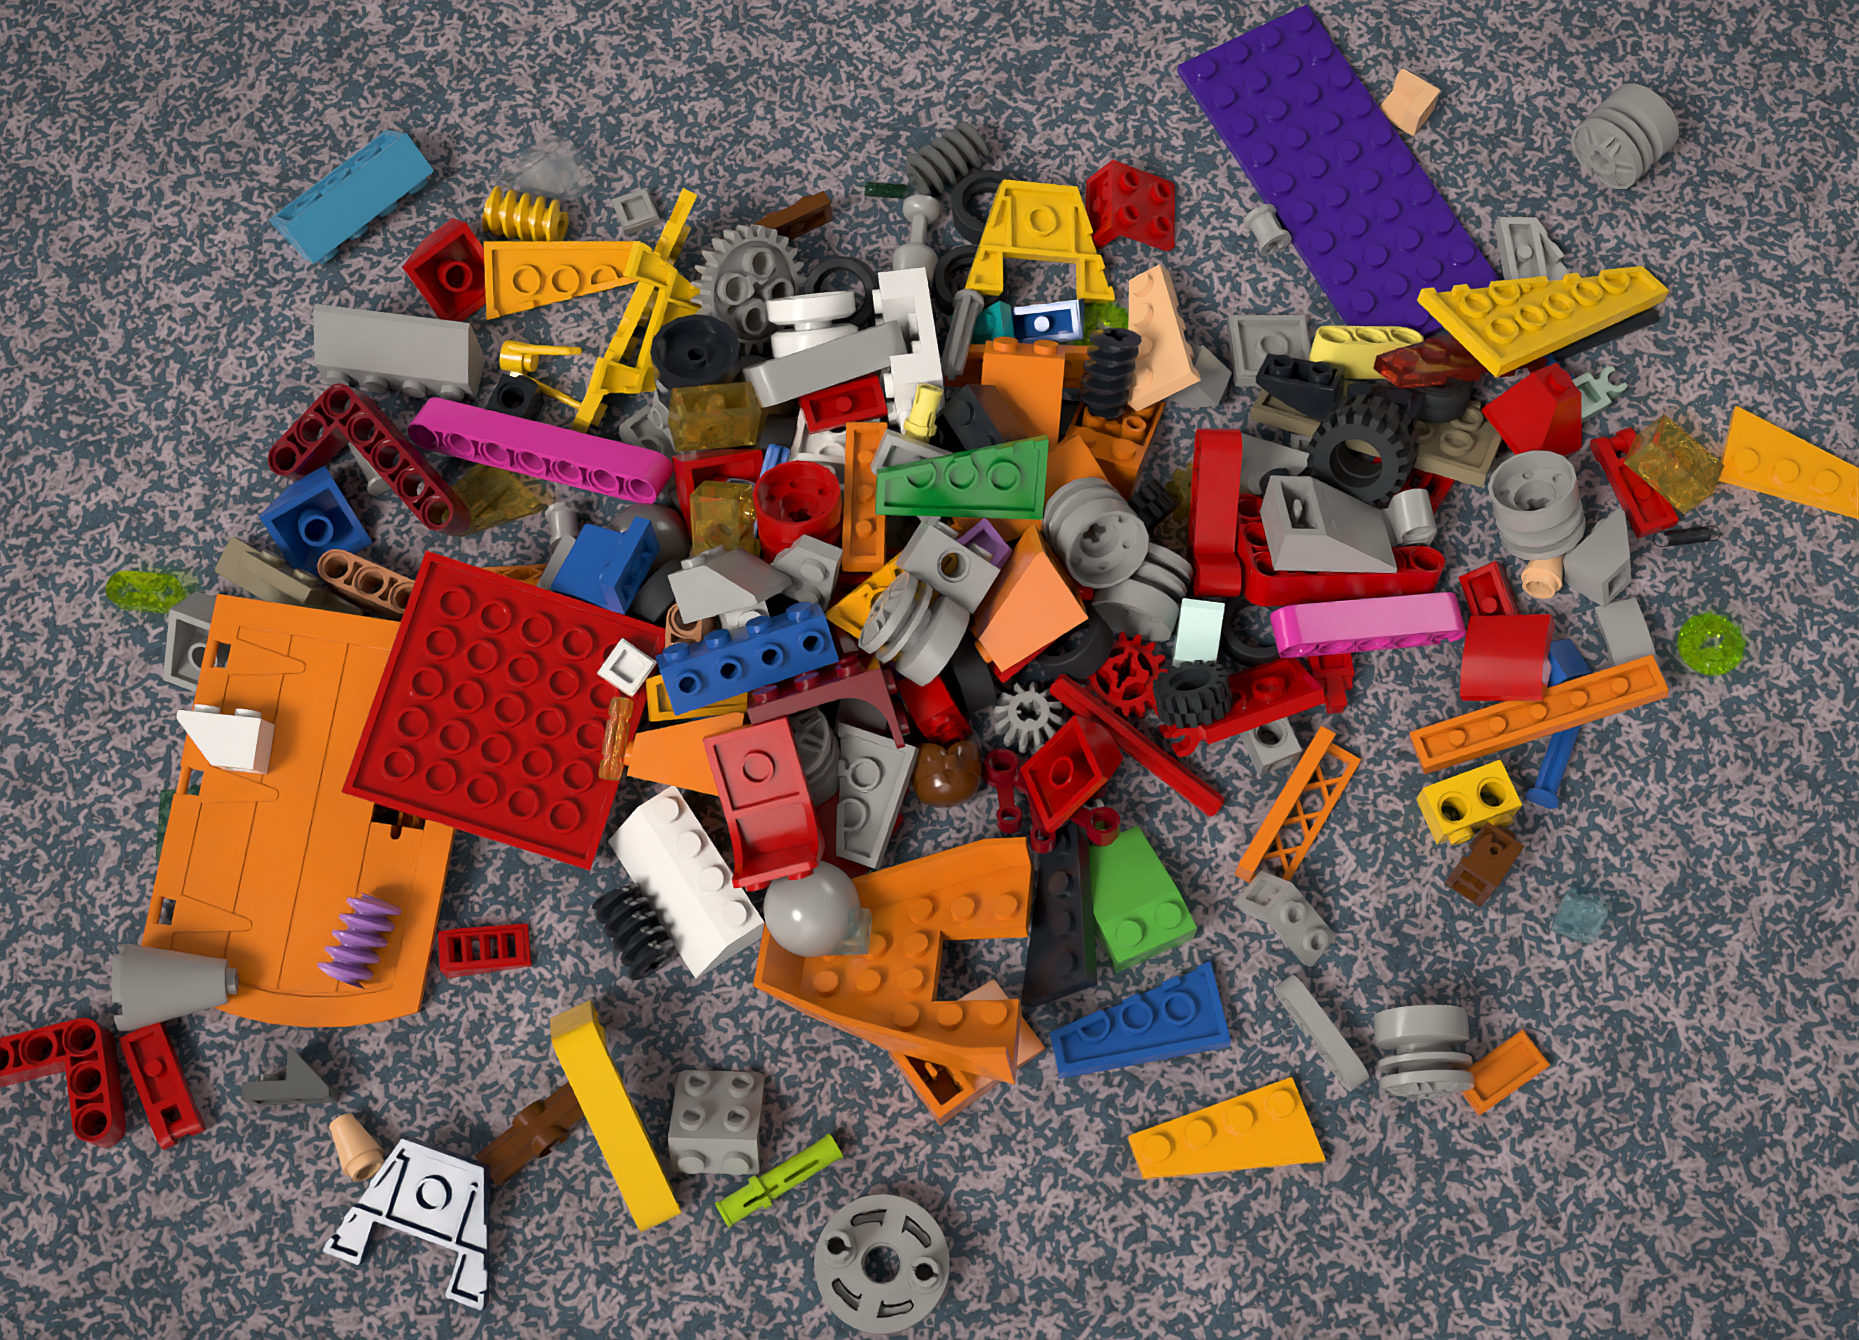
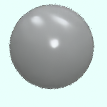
M820 861L819 866L813 869L814 873L806 878L791 881L788 880V876L773 879L764 898V919L770 934L781 947L798 956L821 957L838 950L852 937L859 922L860 899L854 883L840 868L824 861Z

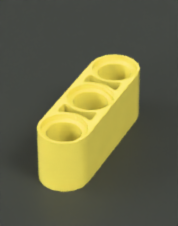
M1321 326L1316 331L1308 361H1322L1331 365L1346 367L1345 379H1400L1404 365L1411 359L1419 356L1424 338L1419 332L1407 327Z

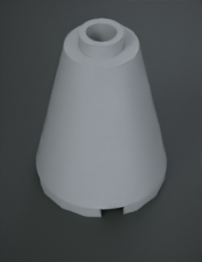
M129 943L117 945V949L121 954H114L112 1003L122 1005L123 1015H114L119 1031H131L227 1004L230 1001V995L238 993L237 968H230L227 959Z

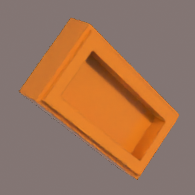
M1521 1030L1464 1070L1474 1075L1475 1086L1461 1093L1477 1115L1480 1116L1548 1068L1550 1064L1526 1032Z

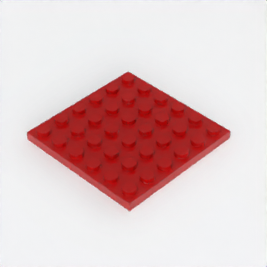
M426 550L341 793L590 871L625 767V751L629 741L634 739L647 700L646 679L633 698H631L597 673L622 638L657 662L655 656L662 654L665 645L666 629ZM656 663L647 678L655 675L658 663Z

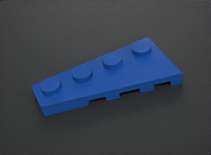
M1211 961L1197 966L1195 971L1178 977L1177 975L1163 981L1161 986L1141 995L1137 993L1123 999L1121 1004L1106 1011L1099 1010L1050 1032V1040L1059 1079L1227 1048L1231 1044Z

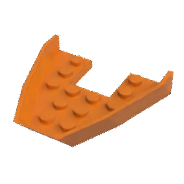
M1026 837L982 839L851 879L860 899V918L857 928L846 944L838 950L821 957H803L790 953L775 941L765 923L753 987L812 1018L886 1050L1015 1085L1022 1014L1019 999L936 1000L944 940L1028 937L1034 865Z

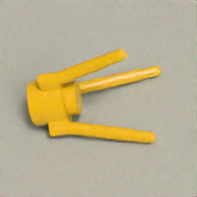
M506 340L500 351L499 363L503 371L511 372L510 376L524 375L529 377L527 373L535 372L537 369L539 355H580L582 349L580 347L533 345ZM531 378L539 385L542 393L579 410L581 402Z

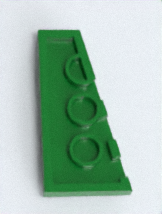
M1046 434L877 469L875 515L1043 520L1049 438Z

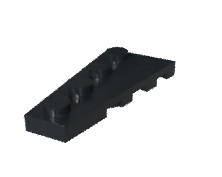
M1074 822L1056 829L1055 848L1051 852L1042 853L1021 998V1005L1027 1007H1038L1098 985L1089 842L1086 829Z

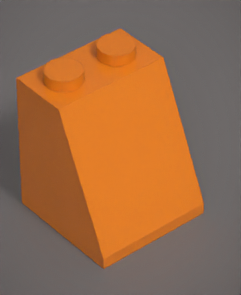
M996 337L994 341L986 340L981 384L995 385L1029 438L1047 434L1049 450L1059 442L1066 347L1058 346L1057 342L1051 340H1037L1034 344L1018 343V340L1012 337Z
M1035 524L1028 527L1012 550V555L1000 569L1001 571L973 613L975 625L971 628L977 638V641L974 642L985 662L994 661L1001 672L1088 619L1079 589Z
M733 712L637 733L635 741L630 740L625 751L624 764L629 766L627 776L719 796L702 739L706 735L748 725L751 722L748 713Z

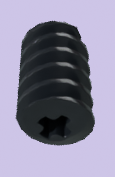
M1125 328L1094 330L1090 334V341L1093 345H1090L1086 351L1090 359H1087L1083 365L1087 373H1084L1080 379L1084 387L1078 390L1077 396L1082 402L1087 404V409L1091 413L1106 419L1122 416L1126 410L1125 403L1129 397L1132 374L1136 368L1135 360L1139 355L1138 346L1142 339L1136 332Z
M639 883L620 886L597 899L591 908L597 910L595 916L599 923L605 924L604 932L607 937L614 938L612 942L614 950L616 952H623L620 960L624 966L631 967L628 974L632 980L646 978L668 965L672 958L667 957L666 953L674 946L672 940L658 942L657 939L666 931L663 925L650 928L649 925L658 917L656 912L652 911L642 914L641 910L649 903L648 898L642 897L634 900L633 896L641 889Z

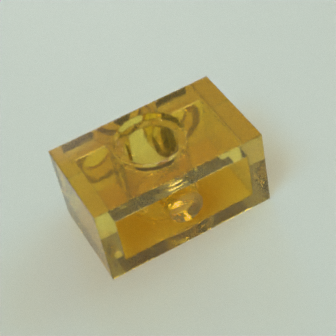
M752 382L672 388L667 422L676 452L755 445L761 409Z
M1665 414L1636 435L1624 461L1630 469L1683 514H1686L1714 493L1725 466Z
M704 480L690 495L694 556L700 555L702 551L724 545L726 552L743 548L759 558L760 544L759 540L754 538L756 514L752 500V484ZM722 524L729 527L733 534L726 532Z

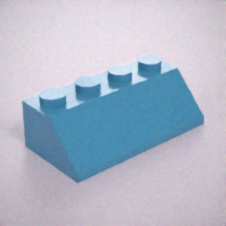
M385 130L268 219V221L306 261L314 264L319 261L322 264L339 252L337 246L347 238L354 240L364 234L369 229L367 223L377 215L384 217L395 210L399 205L397 200L408 192L411 195L421 190L428 183L426 177L432 174L434 170L407 133Z

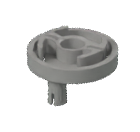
M875 1194L848 1203L828 1221L816 1246L814 1271L822 1298L840 1320L852 1328L865 1333L887 1335L908 1330L922 1322L932 1313L945 1292L949 1278L950 1259L948 1246L941 1228L924 1208L900 1196ZM877 1210H887L886 1212H877V1213H872V1214H868V1215H865V1216H864V1215L857 1216V1217L853 1220V1224H854L855 1227H853L852 1224H851V1220L853 1219V1217H855V1216L858 1215V1214L868 1213V1212L877 1211ZM906 1216L914 1220L923 1229V1231H925L930 1236L931 1244L928 1236L925 1233H923L913 1222L908 1220ZM877 1248H889L898 1255L900 1269L897 1275L890 1281H874L866 1273V1259ZM836 1279H840L841 1282L844 1284V1286H845L851 1293H853L855 1296L859 1297V1296L862 1294L861 1298H860V1299H856V1298H854L852 1295H850V1294L843 1288V1286L841 1285V1283H840L839 1281L836 1282V1283H834V1288H835L836 1292L838 1293V1295H837V1294L834 1292V1289H833V1285H832V1284H833V1281L836 1280ZM841 1297H843V1298L845 1299V1301H846L851 1307H849V1306L842 1300ZM909 1300L914 1304L913 1307L910 1302L897 1307H883V1301L885 1305H896Z

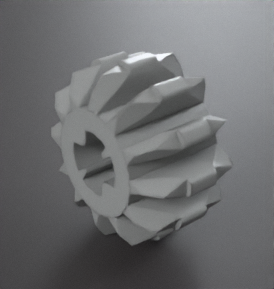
M1035 681L1030 684L1029 691L1025 692L1022 686L1016 683L1013 686L1014 696L1003 692L1000 695L1002 705L994 707L993 716L999 720L995 723V732L997 734H1006L1004 744L1007 747L1013 745L1016 740H1019V752L1022 754L1026 752L1027 744L1033 742L1035 750L1038 751L1043 746V739L1048 741L1056 733L1055 730L1063 727L1064 719L1058 715L1062 711L1061 702L1051 701L1050 688L1038 694V684ZM1032 712L1036 714L1035 721L1031 718H1028L1025 722L1021 720V713L1025 716H1029Z

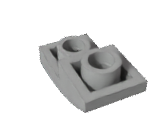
M1636 597L1609 603L1605 607H1595V618L1607 645L1608 659L1611 667L1653 654L1661 672L1654 645Z

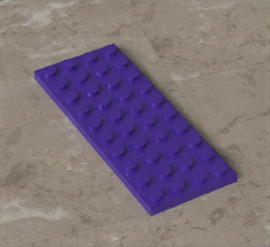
M1307 4L1178 65V75L1264 203L1274 205L1277 210L1276 218L1282 229L1289 231L1292 245L1347 326L1407 327L1419 332L1425 340L1445 330V328L1417 301L1421 289L1435 288L1436 292L1439 293L1452 291L1454 285L1467 284L1470 289L1489 287L1491 281H1501Z

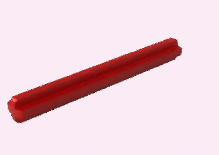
M1061 674L1051 685L1049 692L1052 696L1078 716L1109 728L1119 748L1208 817H1213L1220 810L1225 801L1222 795L1066 674Z

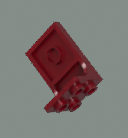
M859 651L848 652L839 655V661L834 664L747 692V712L752 726L833 700L857 698L869 702L882 712L889 723L897 749L905 747L903 736L910 734L901 699L892 701L891 695L898 692L889 661L885 663L880 662L876 658V651L860 655Z

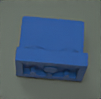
M635 516L629 529L622 533L592 524H585L551 584L552 592L625 615L661 549L651 520Z

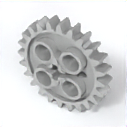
M739 224L736 227V231L723 230L724 240L712 239L714 252L702 251V255L707 263L705 266L695 265V269L702 274L701 280L691 282L692 286L700 289V294L691 298V302L699 303L702 306L695 314L712 316L728 324L737 335L741 354L749 355L750 352L762 354L763 347L772 349L771 336L774 333L784 330L785 326L795 328L794 324L777 325L768 320L766 301L804 295V292L798 290L799 285L805 283L807 278L797 275V271L804 266V263L792 260L798 250L797 248L787 246L788 237L777 235V230L764 228V226Z

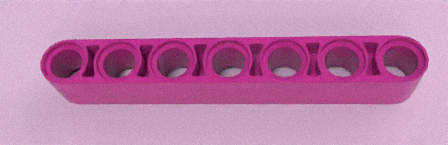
M430 398L407 428L410 439L419 447L429 451L636 503H654L674 470L671 461L662 453L442 398Z

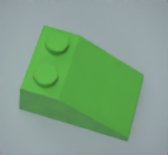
M1138 825L1121 832L1119 837L1108 846L1096 844L1089 846L1094 929L1115 973H1119L1193 940L1197 927L1179 890Z

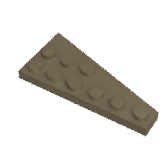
M1263 388L1251 409L1250 420L1309 438H1313L1312 435L1321 423V421L1289 407ZM1469 400L1466 412L1454 421L1432 423L1417 420L1414 428H1416L1418 433L1415 443H1419V453L1416 456L1417 460L1413 468L1483 488L1503 438L1482 413L1481 410L1483 408H1480V401ZM1357 439L1345 440L1347 449L1381 458L1376 449L1367 442Z

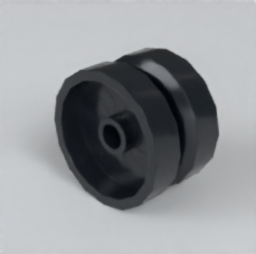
M692 314L670 321L662 326L653 337L650 355L654 370L655 388L659 401L668 411L683 418H710L730 409L741 396L743 373L740 364V345L736 333L726 322L712 316Z

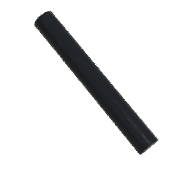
M1654 308L1645 310L1553 351L1551 354L1557 362L1658 323V313Z

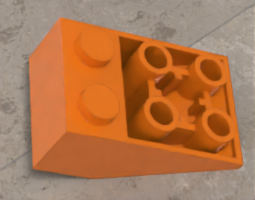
M1081 401L1064 439L1070 435L1080 434L1110 484L1119 491L1127 502L1136 490L1166 403L1158 401L1142 410L1136 411L1126 401V410L1122 416L1106 419L1091 413L1085 407L1086 403ZM1082 414H1083V418H1082V422H1081V427H1080V426H1078V425H1079L1081 416H1082Z
M992 979L957 1001L1001 1000L1009 998L997 982ZM1022 1016L1017 1070L1046 1049ZM888 1050L889 1057L939 1126L945 1124L1002 1082Z

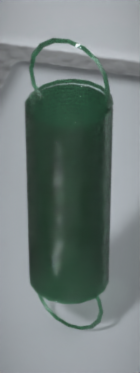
M866 181L865 186H863L866 191L864 196L905 199V184Z

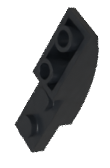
M1267 354L1256 375V384L1273 397L1318 421H1322L1328 411L1334 405L1338 406L1343 399L1350 397L1354 402L1358 395H1367L1368 401H1372L1375 396L1384 398L1383 404L1389 407L1392 402L1398 405L1399 409L1397 412L1401 416L1407 413L1411 418L1408 427L1414 428L1424 405V394L1410 392L1401 388L1393 389L1370 385L1361 381L1345 380L1346 367L1331 365L1322 361L1314 362L1291 358L1287 355Z

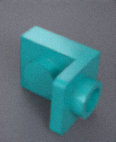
M998 301L977 315L970 344H986V340L994 341L996 337L1015 338L1010 305ZM953 314L950 315V321H951V322H952Z

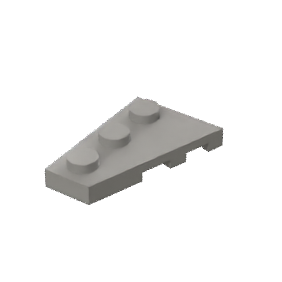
M839 722L838 737L841 738L840 760H838L840 794L839 803L837 804L836 856L879 870L917 760L919 748L905 744L904 748L897 749L893 739Z

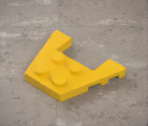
M1003 179L997 189L965 289L975 290L981 295L999 296L1003 292V257L1076 264L1077 299H1084V303L1088 304L1113 303L1115 301V294L1112 286L1108 287L1103 272L1105 265L1102 256L1096 252L1091 237L1093 230L1078 187Z
M633 242L623 276L659 288L657 299L635 368L601 357L597 358L587 391L598 395L655 391L654 370L650 355L653 337L662 326L678 317L695 314L702 308L701 304L691 302V298L700 294V289L692 286L688 280L678 273L677 269L668 262L663 261L652 252L649 246L642 242Z

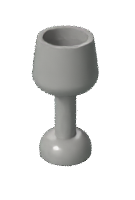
M912 195L903 202V214L912 223L910 243L903 244L895 250L892 257V271L925 267L928 288L930 290L934 281L938 257L932 248L925 245L927 225L934 223L939 218L941 205L930 196Z

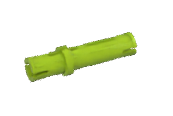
M828 1133L824 1138L793 1155L757 1178L756 1175L748 1178L749 1184L714 1204L726 1225L730 1228L733 1224L762 1206L765 1210L772 1206V1200L844 1157L834 1139Z

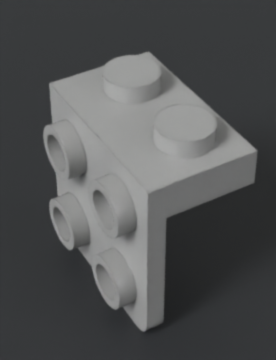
M684 1070L678 1074L668 1133L671 1172L731 1175L760 1174L759 1128L765 1088V1078L762 1073Z

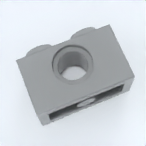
M938 520L934 526L921 521L894 565L911 573L922 583L928 584L933 590L948 597L973 614L1001 571L990 564L994 556L974 543L967 549L955 541L959 533ZM954 552L958 557V567L952 574L944 575L941 570V561L945 555Z

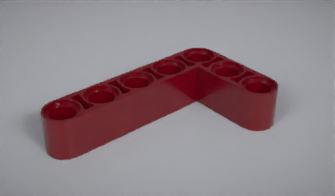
M337 383L327 388L280 437L268 453V466L276 475L298 481L322 466H326L350 441L428 529L454 537L463 534L470 526L471 513L467 505L368 395L345 384ZM350 399V400H351L350 406H349V408L345 411V409H344V408H345V404H346L347 401ZM375 426V432L369 439V431ZM323 427V434L318 440V433ZM399 453V462L393 467L394 457ZM296 456V462L291 468L292 460ZM424 480V489L418 495V485ZM449 508V518L446 522L442 523V515Z

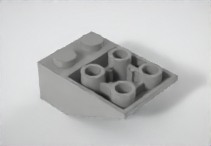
M1270 476L1260 514L1274 570L1396 573V562L1379 509L1313 477Z

